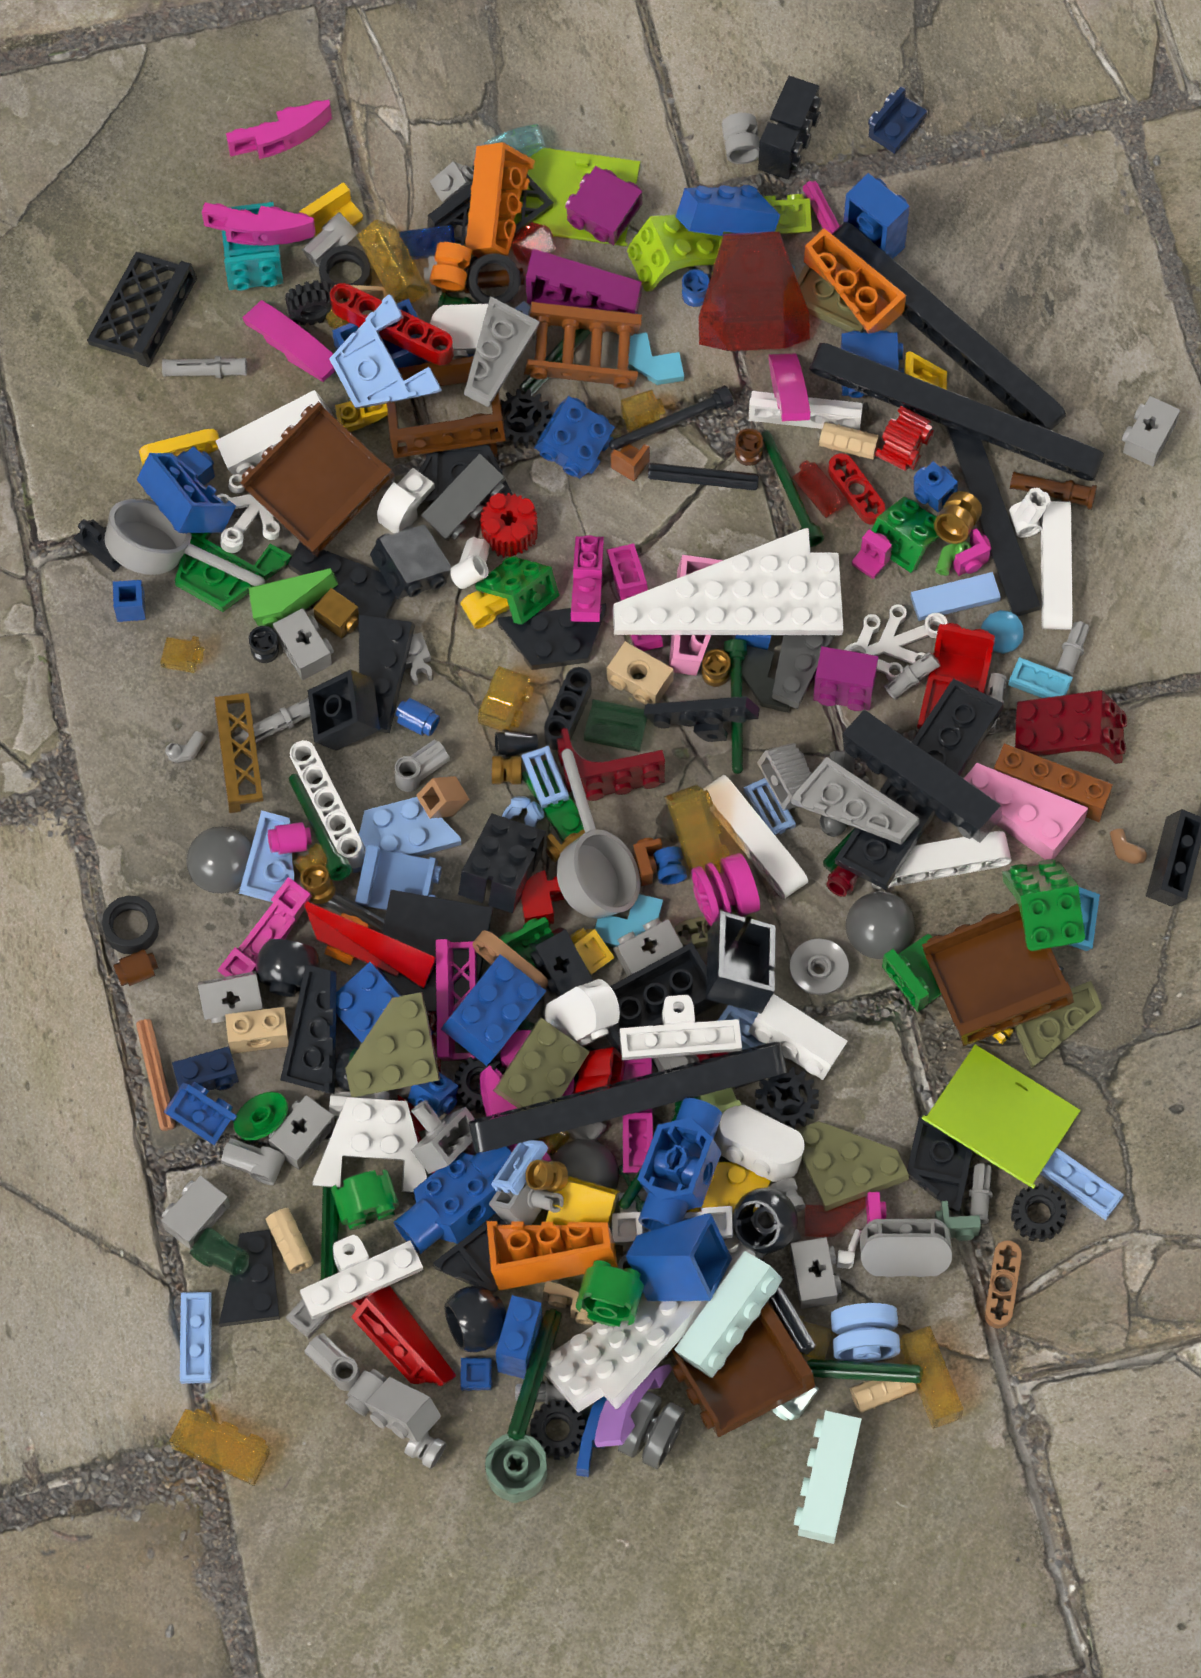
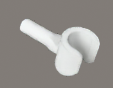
M855 1229L848 1246V1251L838 1250V1268L850 1269L853 1267L861 1230Z

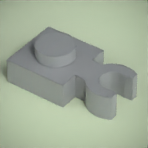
M422 632L413 634L405 669L412 667L411 680L414 685H418L417 675L419 673L427 674L429 681L433 679L432 669L426 664L431 661V656Z

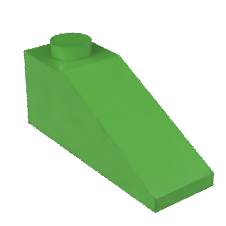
M330 568L250 587L248 589L253 619L258 626H268L273 629V623L302 608L304 610L323 597L330 588L336 587L338 580Z

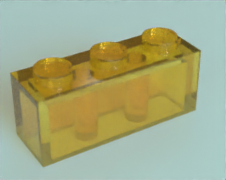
M375 219L356 235L387 295H392L396 303L409 299L411 304H413L429 291L394 225Z
M696 784L664 796L691 877L692 868L700 866L705 871V865L710 862L721 873L720 861L722 858L730 856L727 846L721 844L719 834L722 833V829L718 819L712 817L710 807L713 806V802L708 790L704 791L703 788Z
M931 1326L902 1335L900 1348L906 1363L909 1365H919L923 1368L922 1381L916 1383V1388L932 1429L960 1420L964 1409Z
M185 1408L169 1440L172 1449L254 1486L270 1455L269 1447L265 1445L266 1440L255 1434H250L249 1437L238 1432V1427L229 1422L223 1421L222 1424L212 1421L210 1420L212 1416L200 1409H195L193 1412Z

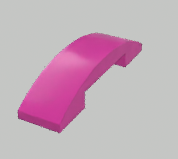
M288 877L272 897L271 901L273 903L239 948L234 947L217 971L225 977L256 971V959L262 946L269 939L284 940L304 911L306 901L309 902L312 895Z

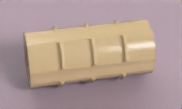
M825 422L819 446L829 448L832 451L837 450L845 452V454L849 453L873 460L880 435L860 431L853 427L849 428L840 424Z
M283 1208L270 1214L266 1218V1222L290 1273H299L314 1264L313 1258L289 1208Z
M868 1380L850 1387L852 1399L859 1413L875 1409L880 1405L890 1403V1401L900 1397L903 1398L905 1395L917 1391L916 1383Z

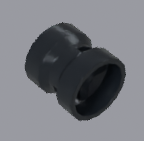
M258 626L251 631L249 645L253 658L260 663L274 661L279 654V645L275 631L268 626Z

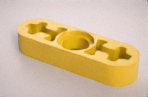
M204 429L147 444L140 448L139 454L142 465H144L149 453H172L177 457L194 446L200 453L204 451L208 454L219 449L216 440L220 438L217 430Z

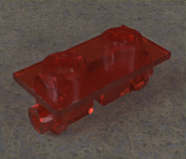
M805 460L799 466L801 471L792 476V479L825 518L848 504V501L815 462L810 463L808 460Z

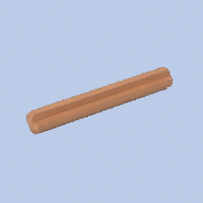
M150 1019L140 1020L136 1023L159 1126L162 1131L171 1130L176 1127L174 1119L163 1113L170 1103V1097L153 1024Z

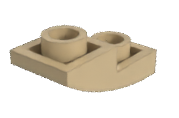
M545 1282L543 1295L544 1300L548 1301V1304L558 1308H565L566 1305H570L571 1318H575L577 1323L583 1325H593L594 1321L587 1318V1311L581 1308V1312L576 1309L579 1292L558 1283Z

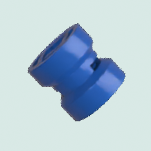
M690 270L682 278V299L687 305L692 307L704 305L709 298V277L701 270Z
M680 847L662 848L653 854L655 863L659 866L657 875L660 884L672 885L680 883L687 878L686 868L681 862L683 860V853Z

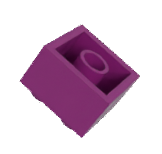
M821 646L815 676L813 701H818L825 706H834L835 704L847 706L848 709L853 711L870 710L878 656Z

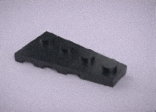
M359 615V673L373 678L380 725V731L377 732L390 733L415 625L410 621Z

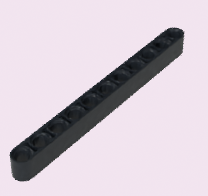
M844 222L832 233L834 237L906 295L905 309L901 314L906 320L1019 418L1052 430L1066 417L1065 410L1053 397L854 225Z
M819 343L809 371L817 376L896 407L903 406L927 419L1087 481H1095L1104 457L1102 451L827 343Z
M771 1042L481 1117L468 1122L475 1152H486L682 1101L685 1098H693L786 1073L787 1070L780 1042Z

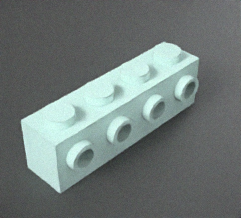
M744 1251L715 1291L711 1301H708L674 1351L687 1363L713 1378L716 1372L723 1367L726 1358L734 1347L740 1343L751 1323L760 1315L761 1309L771 1295L777 1291L783 1278L770 1265Z
M826 1410L824 1419L817 1418L814 1437H818L819 1441L817 1449H810L807 1466L813 1467L811 1477H804L800 1494L801 1496H806L804 1508L797 1507L794 1525L799 1526L798 1536L834 1544L861 1418Z

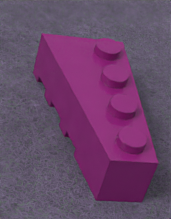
M533 249L526 274L527 304L531 305L532 302L637 314L642 296V282Z

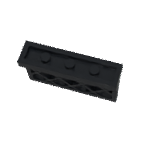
M528 174L526 178L530 180L528 187L531 190L522 191L521 196H524L523 207L520 212L522 220L516 224L514 236L552 208L554 204ZM473 181L428 214V229L434 235L437 233L444 242L461 243L463 246L465 244V227L468 226L466 216L470 210ZM526 197H538L544 204L537 209L526 208ZM450 225L462 226V237L449 236L445 229ZM476 256L471 258L469 268L478 259Z
M135 252L87 339L89 345L137 359L139 365L149 368L198 279L191 263L181 261L180 264ZM140 262L149 264L152 268L139 275L135 272ZM168 270L174 272L171 279L160 282L158 274ZM155 276L158 284L142 290L140 282ZM137 283L139 292L124 297L123 292L125 289ZM161 291L162 296L160 300L148 305L146 296ZM143 298L145 306L130 312L127 304ZM125 306L127 314L112 320V312L117 308ZM148 313L150 316L148 322L136 327L133 319ZM131 321L133 329L118 335L115 326ZM113 329L114 337L106 340L98 339L101 332ZM136 335L138 340L133 349L122 345L121 341Z

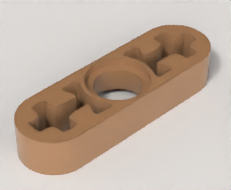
M482 931L474 940L473 948L490 964L501 954L544 990L547 988V978L493 933Z
M1013 1241L999 1243L993 1255L985 1320L991 1327L997 1329L1006 1327L1013 1315L1022 1256L1020 1247ZM1005 1249L1011 1250V1255L1016 1256V1258L1010 1259L1008 1270L1002 1269L1004 1256L999 1255L1004 1254ZM999 1277L1008 1278L1011 1281L1012 1288L1007 1292H1001L996 1289L995 1280ZM998 1299L1004 1300L1002 1312L1007 1314L1003 1315L1001 1320L995 1319V1314L990 1313V1311L996 1310Z

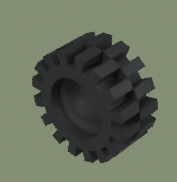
M314 280L311 284L307 281L304 282L305 285L303 286L300 284L295 285L296 289H289V293L285 295L289 318L296 324L300 322V325L304 326L306 323L314 325V322L317 321L320 324L323 323V319L329 320L331 315L335 316L330 299V291L333 287L332 284H327L326 281H322L319 284L318 280Z
M472 1057L467 1059L466 1064L462 1062L459 1065V1071L456 1070L454 1083L458 1085L456 1096L459 1097V1102L462 1105H466L468 1110L471 1111L474 1108L476 1113H481V1109H484L482 1095L474 1092L470 1087L472 1078L479 1075L489 1065L493 1070H499L502 1075L505 1073L504 1066L501 1067L497 1059L495 1062L491 1061L486 1066L480 1060H472Z
M1039 1183L1038 1187L1033 1189L1028 1186V1189L1025 1190L1023 1188L1019 1195H1016L1011 1210V1221H1014L1013 1227L1016 1231L1018 1229L1021 1231L1020 1235L1023 1238L1027 1235L1029 1236V1241L1034 1242V1239L1037 1238L1039 1242H1044L1045 1238L1051 1240L1056 1233H1060L1067 1215V1209H1065L1066 1201L1061 1199L1062 1194L1059 1191L1057 1193L1053 1191L1054 1187L1049 1185L1047 1189L1044 1188V1184ZM1033 1203H1043L1049 1208L1051 1216L1046 1222L1036 1223L1029 1218L1027 1213L1028 1207Z
M552 1400L549 1405L542 1404L539 1411L536 1409L533 1413L534 1417L530 1421V1435L541 1444L547 1458L553 1456L554 1460H560V1457L564 1456L566 1459L570 1457L572 1452L575 1454L579 1451L578 1447L581 1445L585 1430V1422L581 1412H577L571 1404L569 1406L563 1400L560 1403ZM554 1419L564 1420L570 1428L568 1436L560 1441L550 1439L545 1431L550 1421Z

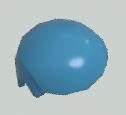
M999 610L990 613L981 625V629L995 636L993 652L1005 654L1014 651L1022 643L1024 637L1022 622L1018 616L1010 611Z

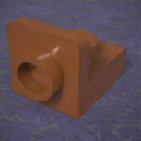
M644 838L639 840L637 844H633L632 855L638 866L641 887L651 885L653 874L657 873L653 854L657 850L662 849L661 838Z

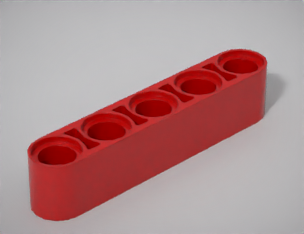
M339 283L330 291L334 314L358 327L366 321L365 319L368 316L362 313L366 310L374 312L382 303V300L346 283ZM340 299H349L345 303L338 302ZM401 309L399 310L404 318L397 321V325L388 326L379 332L382 339L436 365H446L454 357L453 341L449 333ZM414 334L422 335L420 338H411ZM438 346H446V347H447V348L444 349V350H436V349H435V348L438 347Z

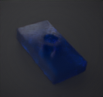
M449 225L400 231V259L405 261L435 256L438 243H454V227Z

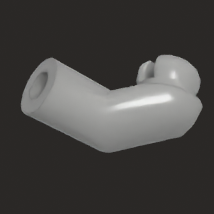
M195 731L186 745L170 743L166 747L165 753L168 759L175 763L193 760L206 742L207 737Z

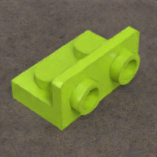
M803 194L787 195V200H776V196H763L780 214L774 234L812 232L810 198L804 199Z

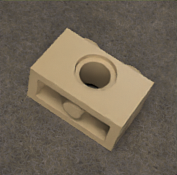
M626 641L607 667V680H609V683L618 690L624 689L630 692L637 701L643 704L659 703L674 678L673 668ZM636 673L645 675L640 680L634 679L632 676Z
M284 1007L225 1014L231 1054L288 1047L289 1034Z

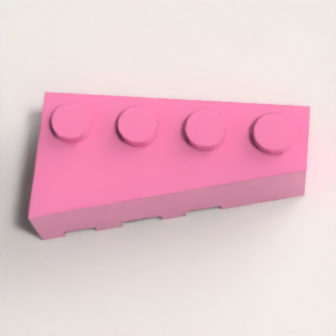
M682 555L677 569V579L723 560ZM671 635L669 666L674 669V673L697 675L711 635Z
M976 763L964 778L1001 805L1002 819L996 825L1045 860L1055 859L1085 821L1087 807L979 763Z

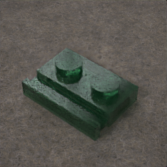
M593 699L584 732V741L640 752L648 718L643 715L644 709Z

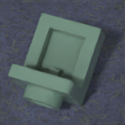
M941 1201L940 1210L935 1211V1219L940 1220L947 1226L951 1238H956L958 1241L972 1240L974 1236H979L981 1227L979 1215L949 1217L948 1201Z

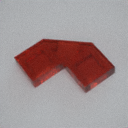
M866 1196L825 1211L823 1205L805 1204V1236L835 1237L850 1221L865 1210Z

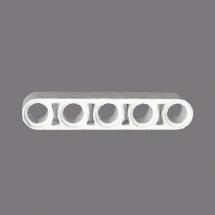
M1050 501L1040 518L1042 527V629L1071 630V502Z
M303 740L296 742L290 749L291 760L338 854L345 856L352 868L361 867L364 862L366 848L319 754L312 743ZM311 755L306 761H300L304 756ZM322 778L319 783L312 784L315 779ZM334 801L330 807H323L325 803ZM346 824L342 830L335 831L337 826ZM358 847L354 853L346 854L349 849Z
M722 775L700 790V796L709 810L782 899H786L808 883V878L800 865L727 776Z
M1003 831L989 832L981 843L973 838L960 837L915 845L888 887L1006 866L1012 861L1006 834ZM872 883L873 888L881 889V887Z

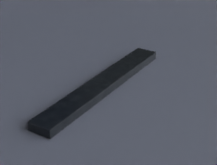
M946 426L968 491L979 500L982 506L979 522L984 535L990 541L992 547L990 553L1011 612L1016 616H1021L1041 610L1037 594L981 439Z

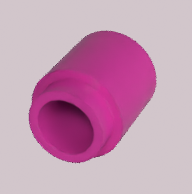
M303 822L277 825L274 829H269L268 843L270 852H278L280 855L307 851V845L312 844L310 828H305Z

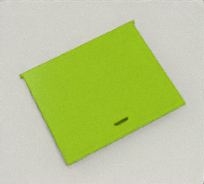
M528 145L526 156L535 160L533 169H529L527 174L554 204L552 208L520 232L610 244L598 241L591 233L584 229L578 230L567 221L566 202L571 194L578 192L583 176L586 173L590 174L595 166L603 170L608 169L612 171L619 179L625 182L637 184L640 161ZM521 196V197H520V202H521L522 204H523V198H524V196ZM526 197V208L537 209L544 204L538 197ZM521 213L515 215V224L522 220ZM629 224L615 245L628 247L626 237Z
M975 1044L928 1115H923L922 1119L1034 1189L1036 1185L1033 1183L1081 1110Z

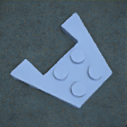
M390 294L382 300V303L374 312L367 316L366 321L355 333L353 332L329 358L354 407L357 409L442 391L429 367L405 381L379 335L381 330L404 318Z

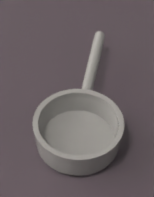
M143 499L123 500L115 504L110 510L104 537L105 545L111 556L129 570L147 575L163 574L174 569L185 553L251 585L259 586L265 584L263 577L190 544L191 533H178L153 501Z
M564 749L562 751V759L585 833L566 846L561 852L557 864V880L564 898L573 909L586 917L601 919L627 911L635 904L640 892V874L636 861L628 847L612 833L596 829L573 752L570 749Z

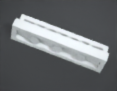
M752 391L749 404V421L823 429L824 423L829 422L860 430L863 403L808 397L811 412L810 420L782 421L774 393Z

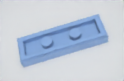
M993 572L914 591L910 595L918 621L925 620L932 613L946 615L998 602L1001 599Z
M1058 1148L1055 1149L1040 1173L1044 1178L1104 1220H1107L1124 1196L1123 1193Z
M181 1293L180 1383H211L212 1293Z

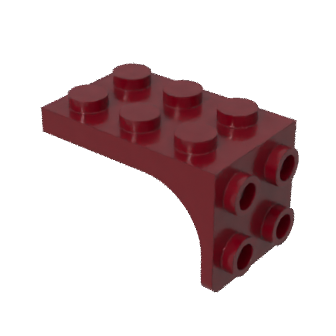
M1103 690L1017 702L1015 748L1036 756L1075 751L1095 752L1105 755L1115 764L1122 763L1123 754L1126 752V743L1123 738L1124 728L1127 726L1126 713Z
M561 729V738H557L559 749L557 752L560 766L564 767V782L568 793L572 792V788L562 759V751L564 749H570L573 752L588 801H596L603 798L604 795L613 793L624 795L631 792L632 789L642 787L652 789L658 787L660 783H665V758L663 750L606 762H592L576 753L572 747L568 729Z

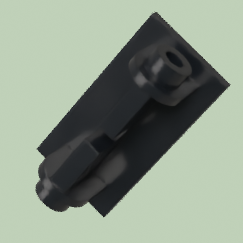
M83 519L78 524L80 532L73 539L115 573L122 565L111 556L105 545L106 529L93 519L88 521Z

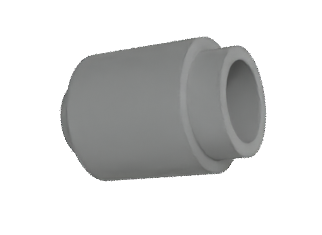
M372 1369L370 1372L364 1370L348 1392L349 1398L345 1403L355 1412L366 1416L370 1410L365 1402L387 1378L375 1369Z

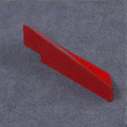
M306 901L304 906L317 941L367 964L371 962L380 970L395 977H398L399 973H401L420 987H425L436 963V957Z
M390 1285L351 1302L357 1308L351 1318L411 1384L428 1382L443 1386L456 1377L454 1371Z

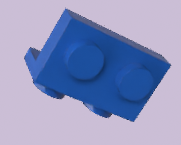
M193 1082L192 1085L182 1083L163 1113L212 1145H215L231 1120L235 1121L237 1118L231 1112L233 1106L220 1098L216 1102L206 1096L209 1091L196 1082Z

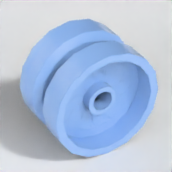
M861 1303L844 1306L831 1312L832 1331L838 1334L833 1339L834 1358L840 1361L875 1362L900 1354L899 1335L892 1331L898 1326L897 1308L883 1303Z

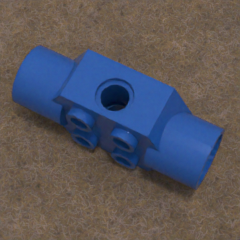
M685 1098L682 1101L676 1120L657 1126L637 1178L647 1193L638 1221L647 1229L652 1231L681 1222L687 1210L702 1207L722 1153L714 1141V1136L723 1114L714 1105L695 1098Z
M502 1147L491 1151L479 1152L475 1156L461 1153L449 1166L435 1171L413 1189L416 1204L394 1221V1225L406 1242L411 1241L418 1254L423 1253L439 1239L456 1244L460 1243L496 1213L489 1205L497 1192L491 1184L512 1152L507 1147Z

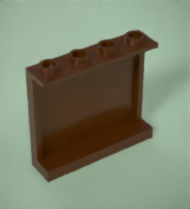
M319 401L315 405H309L302 412V419L295 426L290 425L284 430L281 435V441L276 446H269L261 456L263 459L256 466H250L243 473V480L240 482L242 487L316 557L395 476L393 471L384 462L382 463L355 438Z
M1018 903L1012 905L1005 912L989 914L980 922L972 925H961L950 934L933 936L927 943L922 944L926 960L963 1046L1074 1003L1071 988L1064 979L1052 949L1046 948L1030 951L1026 947L1023 922Z
M768 1301L761 1309L760 1315L746 1330L740 1343L734 1347L726 1358L723 1367L716 1372L713 1378L687 1363L674 1351L680 1340L664 1357L665 1360L669 1358L672 1360L674 1366L671 1368L679 1383L685 1382L688 1387L685 1391L693 1406L699 1405L702 1410L700 1417L708 1430L713 1428L718 1438L815 1388L813 1372Z

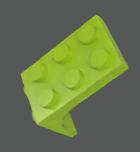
M676 215L650 216L628 245L627 252L639 281L642 282L644 290L649 292L653 291L664 277L681 268L727 264L739 248L731 232L723 231L722 236L688 231L676 218Z

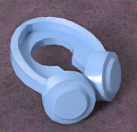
M517 796L511 799V804L505 809L502 817L512 819L515 816H519L522 809L527 808L528 813L524 818L525 824L536 827L537 821L543 819L545 815L537 802H531V799L525 796Z

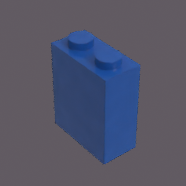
M514 1295L511 1296L496 1349L497 1370L499 1373L524 1379L543 1320L541 1302Z

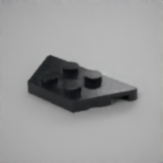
M477 445L427 453L426 459L418 472L434 483L435 489L424 501H435L479 454L503 475L489 445ZM505 480L503 483L505 488L503 489L501 494L504 493V495L506 496L508 493H510V495L513 496Z
M606 603L601 604L600 622L571 621V608L538 612L522 625L514 623L512 616L498 618V626L510 638L511 644L517 652L523 655L524 661L531 670L588 663L594 642L597 640L600 632L599 628L603 617L606 615L607 606Z
M919 1116L907 1168L909 1178L940 1203L941 1201H948V1209L955 1214H959L973 1151L923 1120V1116Z
M498 1214L488 1220L497 1221L498 1225H507ZM487 1222L433 1262L436 1270L469 1285L487 1288L492 1295L499 1290L491 1272Z

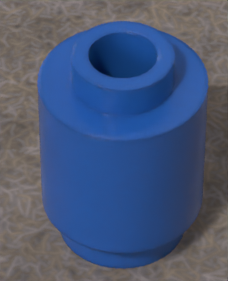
M409 698L406 702L402 701L395 713V716L398 717V724L421 736L424 734L431 736L440 721V716L435 714V710L412 698Z

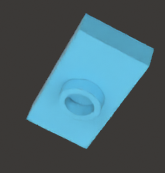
M1019 657L1008 685L1041 698L1066 695L1073 677Z

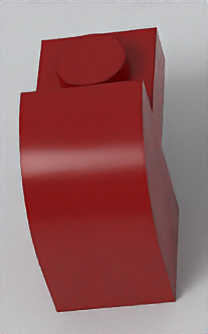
M544 870L534 874L527 880L521 894L524 923L534 918L539 920L546 917L549 924H554L552 902L565 899L560 890L557 876L547 881Z

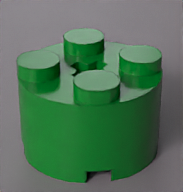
M382 1169L383 1175L378 1176L375 1170L364 1172L343 1180L344 1186L340 1189H337L336 1184L331 1187L341 1223L348 1225L349 1230H356L366 1226V1220L377 1217L378 1221H384L395 1216L394 1210L399 1206L388 1170Z
M594 1261L593 1266L585 1270L576 1301V1309L581 1312V1308L588 1312V1319L600 1324L620 1327L621 1321H628V1325H632L635 1321L644 1290V1285L640 1280L641 1274L631 1268L622 1270L611 1267L605 1261Z

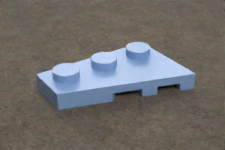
M261 810L239 894L272 902V897L288 877L294 881L292 853L280 855L278 852L271 853L268 843V830L274 829L277 825L290 824V818Z

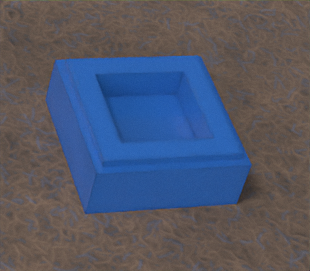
M461 1358V1390H491L492 1359Z

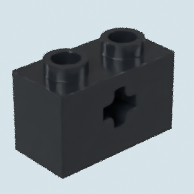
M559 927L529 944L533 951L529 953L530 957L538 969H543L548 980L547 989L551 994L555 993L556 996H561L577 986L593 981L566 929ZM555 958L564 960L560 964L562 968L561 970L553 967L557 964Z

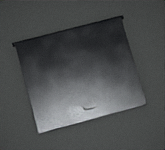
M390 890L382 934L436 957V940L448 939L450 942L474 941L482 931H489L493 907ZM469 949L454 950V963L462 968L469 960ZM478 953L477 982L480 979L484 959ZM436 963L424 988L399 973L398 977L382 971L403 996L423 992L428 1021L437 1022ZM454 967V976H455V974L458 972V970ZM469 968L465 971V973H466L468 976H469ZM463 975L454 983V991L461 998L470 989V982ZM454 996L455 1005L459 1000Z

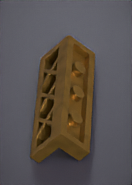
M249 693L214 697L229 813L241 812L240 804L263 801ZM244 702L245 711L238 719L228 712L227 704ZM245 718L247 721V725L242 722ZM229 720L234 723L231 727H230ZM238 726L248 733V737L242 745L231 738V734ZM249 743H250V750H251V751H249L248 749H246V747L249 745ZM233 746L237 748L235 753H233ZM241 753L252 759V763L245 771L235 765V760ZM252 770L254 773V777L249 775L252 772ZM236 772L241 775L238 780ZM247 779L255 785L256 793L239 795L238 787Z

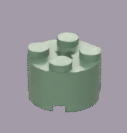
M507 1434L496 1439L489 1447L485 1460L486 1477L490 1488L496 1495L511 1503L526 1501L537 1495L547 1479L546 1454L541 1444L529 1435H525V1438L519 1441H514ZM514 1463L516 1466L521 1465L522 1470L511 1471V1464Z

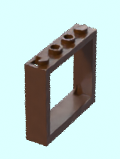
M474 356L452 359L450 363L441 366L427 363L397 369L404 381L429 367L440 386L465 383L468 380ZM500 390L491 403L493 414L400 429L398 426L396 401L387 403L390 440L394 458L506 441ZM498 428V431L490 432V429ZM406 442V446L399 447V443Z

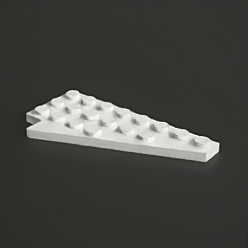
M804 528L614 603V635H842L843 616L838 553H810L809 528Z
M736 1235L724 1240L732 1261L718 1287L744 1251L753 1256L756 1255L755 1252L742 1245ZM643 1293L635 1321L632 1325H628V1321H621L620 1327L596 1323L581 1334L575 1335L570 1341L556 1350H552L544 1375L577 1412L582 1411L603 1396L617 1409L685 1335L708 1301H647Z

